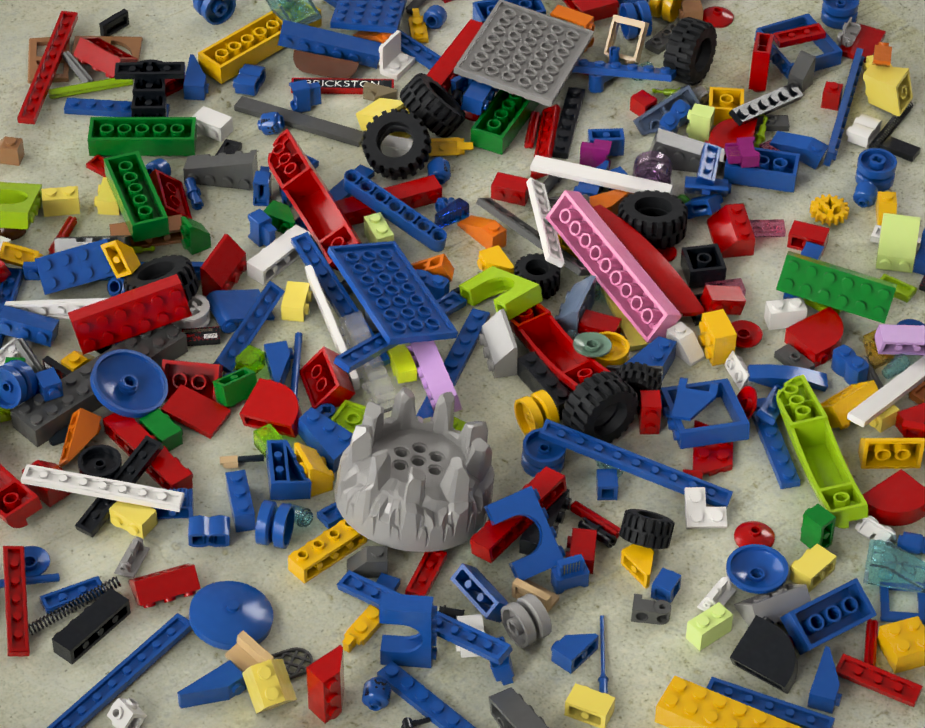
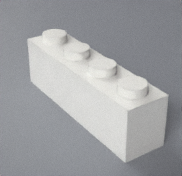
M298 225L288 229L279 238L275 239L266 248H263L258 254L247 261V276L265 285L300 258L291 244V238L306 232L312 238L311 233Z

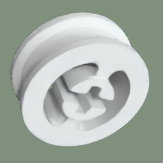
M196 294L188 302L192 316L171 323L181 331L186 328L207 327L211 321L209 301L204 296Z

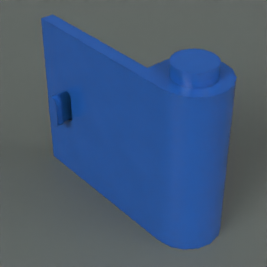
M685 176L684 194L712 195L721 193L722 197H727V194H731L732 183H728V179L715 178L714 185L708 186L696 182V177Z
M259 289L212 291L206 296L210 304V311L222 332L232 333L237 329L240 321L244 319L260 295ZM272 312L266 320H274L275 316Z

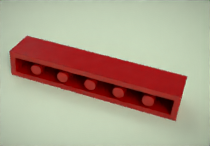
M470 19L428 72L427 76L438 82L447 92L451 87V79L458 76V74L453 73L454 67L483 23Z
M435 175L383 188L413 209L436 203L438 198H442V186ZM353 196L336 201L351 226L363 223L364 216L377 213Z
M116 413L103 418L104 433L128 456L133 453L146 435L157 440L154 435H150L145 427L136 422L134 418L121 416ZM163 446L162 451L145 472L163 489L193 488V474L191 470L185 468L177 457H173L169 450Z
M546 466L522 488L524 489L532 486L533 489L536 488L541 498L539 500L540 506L547 510L567 490L566 477ZM519 515L492 525L490 520L487 521L470 539L472 554L492 563L533 521Z

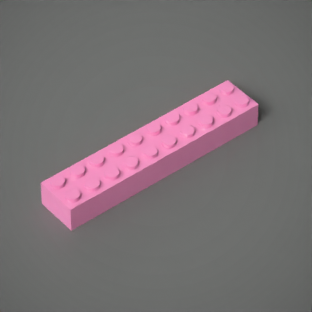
M565 190L546 216L548 222L587 270L596 276V281L647 343H651L658 336L666 338L667 329L675 325L682 317L680 312L583 195L578 191Z

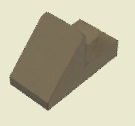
M365 82L363 85V99L376 101L379 98L398 100V89Z

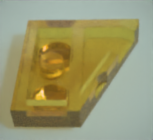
M876 330L864 335L862 340L874 370L902 356L878 354L874 339Z

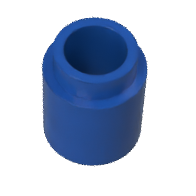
M904 531L903 535L898 537L897 547H901V552L920 555V553L925 554V537L922 534Z

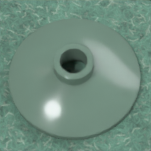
M585 332L574 338L573 347L583 356L602 357L611 351L612 343L603 334Z

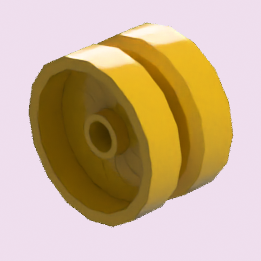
M650 0L651 16L655 18L662 16L663 20L672 23L678 17V9H681V2L683 0Z
M600 332V334L610 339L612 348L608 354L592 358L605 368L607 365H622L629 360L630 351L628 340L616 332Z
M544 390L531 393L530 397L524 396L519 398L514 403L515 417L525 435L532 430L542 428L546 419L560 424L556 405L551 396Z

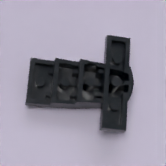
M149 59L115 64V80L135 79L132 90L131 117H167L165 79H184L185 62H163Z

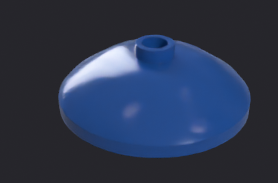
M749 544L737 548L729 555L726 563V573L731 582L739 589L754 594H765L779 589L786 582L789 572L788 563L781 553L769 546L760 544Z

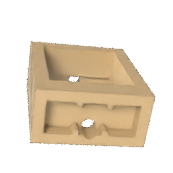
M613 15L604 54L608 55L609 59V47H613L615 44L620 23L641 28L634 57L619 54V58L624 59V63H639L649 23Z

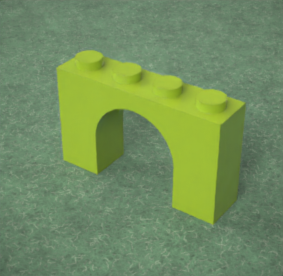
M0 182V228L29 229L31 223H34L35 216L38 215V209H41L42 184Z
M494 266L459 285L461 296L467 300V304L472 306L491 296L502 294L493 299L496 313L500 309H504L508 320L543 301L542 289L539 284Z

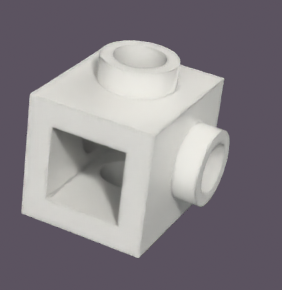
M118 698L107 714L115 728H139L147 717L139 707V703L132 698Z

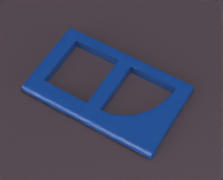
M880 580L881 621L897 622L918 616L921 622L925 624L924 583ZM889 590L917 592L918 613L890 611Z

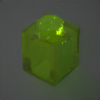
M248 345L235 357L236 370L246 367L257 374L265 367V352Z
M270 423L253 431L254 445L264 454L265 458L267 440H283L282 436Z

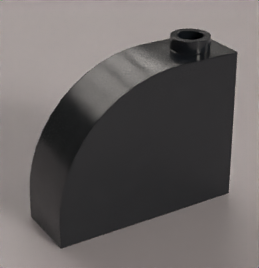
M756 615L731 654V662L738 668L788 694L795 682L798 671L797 656L792 642L783 630L774 625L771 619L765 616L761 618Z

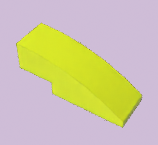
M404 344L397 345L386 351L390 357V366L393 375L397 378L398 384L417 381L416 365Z

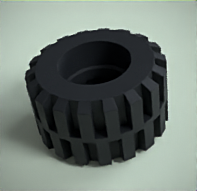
M527 254V256H522L520 260L516 261L514 275L539 284L542 289L543 299H549L559 291L560 267L547 262L544 254Z
M627 362V365L622 364L620 368H617L615 373L637 393L638 413L640 390H661L662 378L659 377L658 371H654L652 366L648 367V364Z
M642 509L625 510L619 536L632 544L642 547L666 549L669 548L675 522L655 512Z

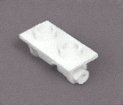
M732 350L724 363L725 368L739 390H742L744 385L753 386L755 383L748 380L750 375L748 374L747 366L743 362V358L736 355Z
M872 516L862 518L863 522H858L855 526L857 533L869 540L875 534L876 536L872 541L884 549H890L893 545L892 541L898 542L896 532L889 526L884 527L880 525L878 520Z
M728 576L722 577L697 608L705 611L718 602L725 606L737 591V589L732 587L730 578Z

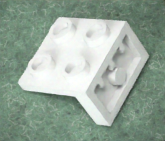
M397 30L380 45L379 66L381 75L397 81L415 64V57L401 52V31Z

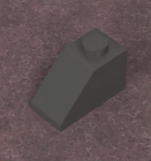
M800 51L789 72L788 84L794 83L802 93L813 84L816 57L805 51Z
M366 546L347 559V572L350 570L365 578H379L381 573L388 575V546Z

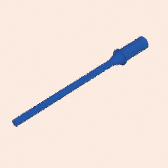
M601 615V675L598 678L599 692L608 694L609 678L605 674L604 615Z

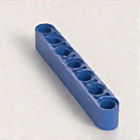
M353 169L345 172L343 188L346 192L375 212H381L384 218L432 251L440 252L444 250L447 233L442 228L360 172Z

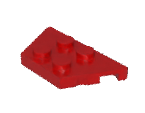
M694 420V428L709 426L698 420ZM733 442L693 447L692 470H701L703 475L708 474L709 476L732 470Z

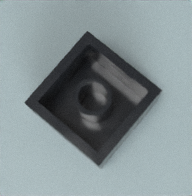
M718 244L682 247L680 264L689 288L705 287V285H725L727 268Z

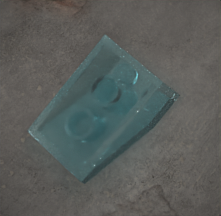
M266 0L271 10L282 21L287 20L308 25L322 18L312 0Z
M870 539L863 583L925 593V562L891 542Z

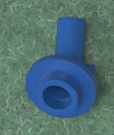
M445 197L438 198L435 203L436 211L441 215L449 213V208L454 204L455 199L452 197L449 199Z

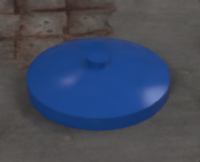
M117 349L105 353L96 361L90 376L92 391L99 402L110 411L125 417L141 418L157 410L163 405L168 393L167 378L161 367L150 357L134 350Z
M220 581L203 587L195 594L189 608V622L194 633L205 643L223 650H230L237 643V635L243 630L260 644L269 635L273 624V609L266 596L258 589L236 581Z

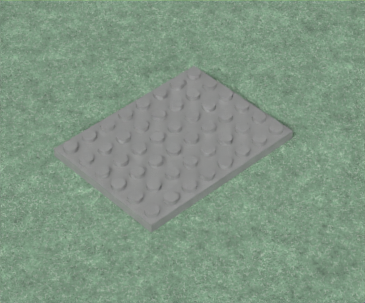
M499 0L454 67L453 73L551 107L591 41L594 31L505 0Z

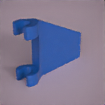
M680 377L671 418L685 421L694 419L717 398L719 383L711 382L708 392L687 388L688 378Z

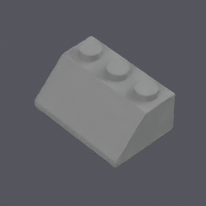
M500 309L482 325V333L479 334V343L484 346V358H488V370L492 371L494 379L517 375L518 348L505 310Z
M788 583L773 592L759 594L734 605L748 626H750L756 615L761 618L765 616L774 623L783 624L780 617L810 602L811 598L806 584Z

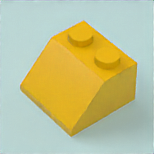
M299 442L294 443L296 460L299 465H302L307 479L309 478L312 482L311 497L333 490L335 477L331 469L328 470L325 458L321 457L314 448Z

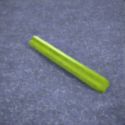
M115 78L64 86L49 89L48 94L50 99L125 87L133 85V79L115 80Z

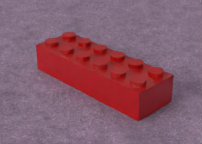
M177 274L68 312L83 355L192 316L182 283Z

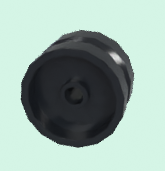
M103 444L86 448L77 460L80 474L112 479L122 467L119 451L112 446Z

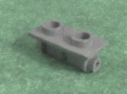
M850 17L847 23H844L842 32L838 33L837 42H839V47L841 45L845 47L852 46L856 36L861 31V25L853 23L852 17Z
M136 537L131 541L114 574L130 578L135 577L150 549L144 546L141 537Z

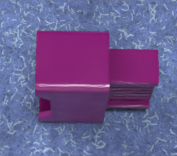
M755 137L737 138L735 143H725L724 150L728 164H740L741 168L759 167L760 153L754 148Z
M595 139L594 143L582 142L579 164L596 168L607 160L609 161L610 169L611 160L608 158V154H610L612 141Z

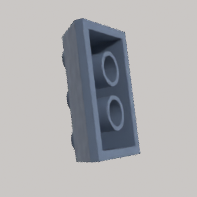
M594 275L573 285L571 291H568L566 294L565 303H562L560 306L559 315H556L554 318L572 339L578 335L579 322L585 310H591L594 305L596 276Z

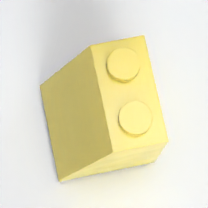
M870 65L864 72L863 80L866 85L865 94L868 98V103L891 114L900 116L913 98L909 68Z
M379 98L357 112L356 117L361 130L367 131L366 125L368 122L373 123V117L376 115L378 117L381 116V112L385 110L387 113L391 112V109H397L398 112L401 109H405L408 114L410 112L401 100ZM400 131L389 134L403 138L411 137L410 134Z
M270 659L252 665L242 673L256 714L297 700L283 659Z

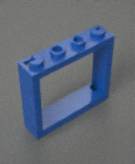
M808 13L756 28V34L757 32L773 34L816 24L817 22ZM827 33L826 38L813 41L824 53L815 56L814 72L841 64L843 51ZM772 44L771 61L788 79L789 72L794 63H790L780 50Z
M728 378L687 384V388L709 392L711 382L719 383L717 398L721 397L731 417V423L685 429L681 420L671 418L678 385L661 388L660 396L663 417L668 420V428L672 430L674 441L677 440L680 449L749 439L750 423Z

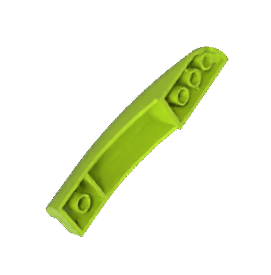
M804 374L786 381L784 387L781 390L778 389L776 401L794 450L821 506L836 516L835 527L849 528V521L868 517V504L845 463L829 424L828 416Z

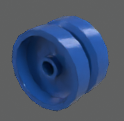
M193 0V7L208 23L219 25L226 22L235 11L236 0Z
M639 0L634 5L631 2L621 3L619 16L649 23L646 37H649L652 33V16L647 1ZM620 23L625 39H635L637 35H640L641 28Z
M823 0L822 22L834 29H842L844 23H847L850 17H852V22L856 23L859 0Z
M870 148L864 150L858 157L855 175L856 183L867 180L873 182L878 191L883 192L890 189L895 179L896 157L885 149Z
M16 359L0 366L1 408H15L35 395L38 381L34 371L27 363Z
M542 428L532 430L523 440L521 465L524 471L532 477H535L546 466L559 473L564 468L566 448L539 438Z
M264 500L262 502L255 528V541L257 544L267 546L273 542L274 547L283 549L288 547L294 528V505L282 503L278 507L275 501Z

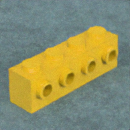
M345 519L340 520L332 528L325 530L315 539L308 541L303 547L293 551L288 556V569L305 584L367 543V538L354 530Z

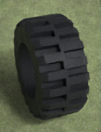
M685 17L678 21L672 29L665 47L663 66L676 70L674 81L693 86L700 83L706 77V73L709 72L710 66L713 63L717 46L716 29L711 23Z
M416 74L400 92L401 101L409 112H413L417 118H421L429 131L435 133L438 137H449L465 121L466 115L461 110L459 103L444 87L426 74Z
M391 109L389 113L385 110L381 112V116H374L373 123L368 122L366 125L367 131L365 130L362 135L364 139L362 140L363 152L370 167L377 174L381 173L384 178L391 176L392 180H398V177H402V180L407 179L409 174L412 176L416 175L417 169L422 170L425 167L424 162H428L430 158L429 153H431L432 149L430 135L421 118H417L413 112L408 114L405 109H401L400 112L397 109ZM400 131L412 136L413 145L406 154L400 157H389L382 153V141L389 134Z
M658 190L638 191L634 194H629L619 204L618 217L638 231L656 249L663 250L666 247H674L675 244H679L686 236L688 209L685 203L675 195Z
M166 255L161 258H154L149 262H144L133 274L125 277L123 286L125 292L177 274L182 283L187 302H189L197 294L199 282L192 263L187 257L183 255Z
M602 371L592 374L590 378H585L584 382L578 384L575 387L576 389L569 394V399L564 404L565 409L562 411L563 424L569 428L607 443H612L633 422L634 415L638 411V397L634 389L614 372Z

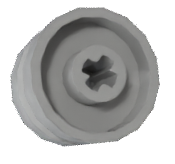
M525 594L518 598L516 602H511L501 609V619L507 634L521 648L532 645L536 639H542L552 632V624L548 612L542 602L533 594Z

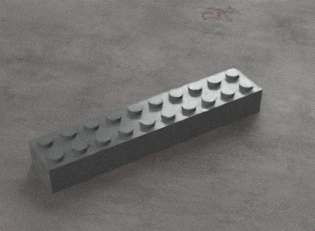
M170 323L121 341L60 379L64 396L45 402L42 395L38 393L12 409L13 428L36 447L41 446L56 432L64 427H68L72 414L79 408L94 412L103 406L94 395L90 383L92 369L102 355L117 349L134 350L150 357L162 367V359L175 360L188 352L187 335Z

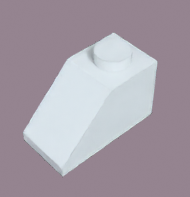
M679 322L667 329L666 338L677 341L676 355L690 367L705 359V355L694 332L684 323Z

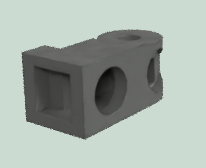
M634 594L631 622L664 625L669 622L671 604L668 601L642 599V594Z

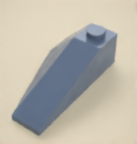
M690 85L681 87L634 119L633 122L640 134L646 135L657 132L661 118L670 112L672 105L676 101L683 100L691 106L690 110H692L695 103L700 104Z

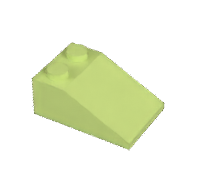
M883 213L875 269L912 273L921 217Z

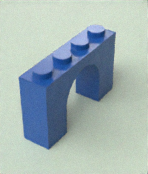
M532 486L484 506L492 525L518 515L525 516L536 524L539 530V542L535 550L509 563L515 579L519 578L521 580H526L557 566V560L566 557L562 546H558L555 540L557 538L553 526L550 527L547 522L549 516L546 509L540 506V495L537 489H533Z
M381 594L379 622L382 624L405 625L419 632L412 636L383 634L380 648L381 665H387L393 661L398 666L432 667V660L437 658V647H433L437 645V620H434L437 618V606L433 605L432 596Z

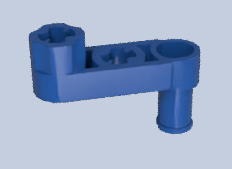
M616 46L609 47V61L607 63H621L619 61V47L617 49ZM589 74L588 90L591 93H601L604 91V83L616 76Z

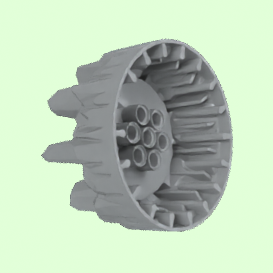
M405 386L395 395L391 417L384 419V408L374 402H368L362 424L355 426L350 445L344 450L338 467L335 501L341 516L354 530L367 539L398 550L434 552L450 549L469 541L473 534L477 533L488 521L489 518L484 506L492 503L495 474L491 465L492 450L489 444H487L488 428L486 422H467L462 431L455 430L453 428L455 398L452 392L441 394L436 403L433 417L424 419L416 416L415 396Z

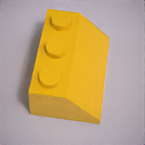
M874 380L851 384L820 403L828 416L831 429L840 428L842 430L851 425V421L847 419L848 413L878 391Z
M860 438L858 454L861 469L920 468L925 438Z

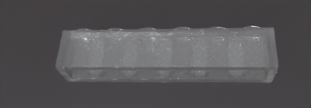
M361 311L339 318L340 326L338 328L342 337L344 336L346 339L344 342L348 350L372 337ZM379 355L357 368L356 371L359 379H363L362 387L365 395L369 394L370 396L368 401L382 406L384 413L393 409L396 391Z

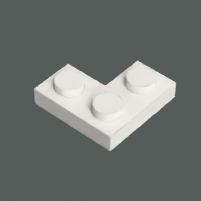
M685 487L686 529L727 528L726 507H706L705 487Z

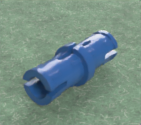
M193 177L186 178L184 184L187 189V197L191 201L192 208L200 210L202 209L201 206H204L201 199V191Z

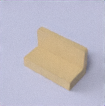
M516 578L512 582V597L518 599L525 594H533L542 602L547 612L559 601V595L528 579L521 580Z
M244 630L237 635V643L225 654V657L231 660L242 672L252 665L274 659L268 651Z

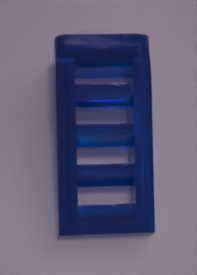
M459 197L435 214V224L443 228L469 217V203Z

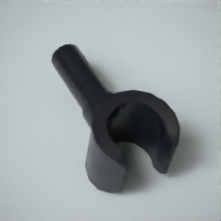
M406 717L402 721L401 728H414L417 725L429 723L430 718L412 721L411 718Z

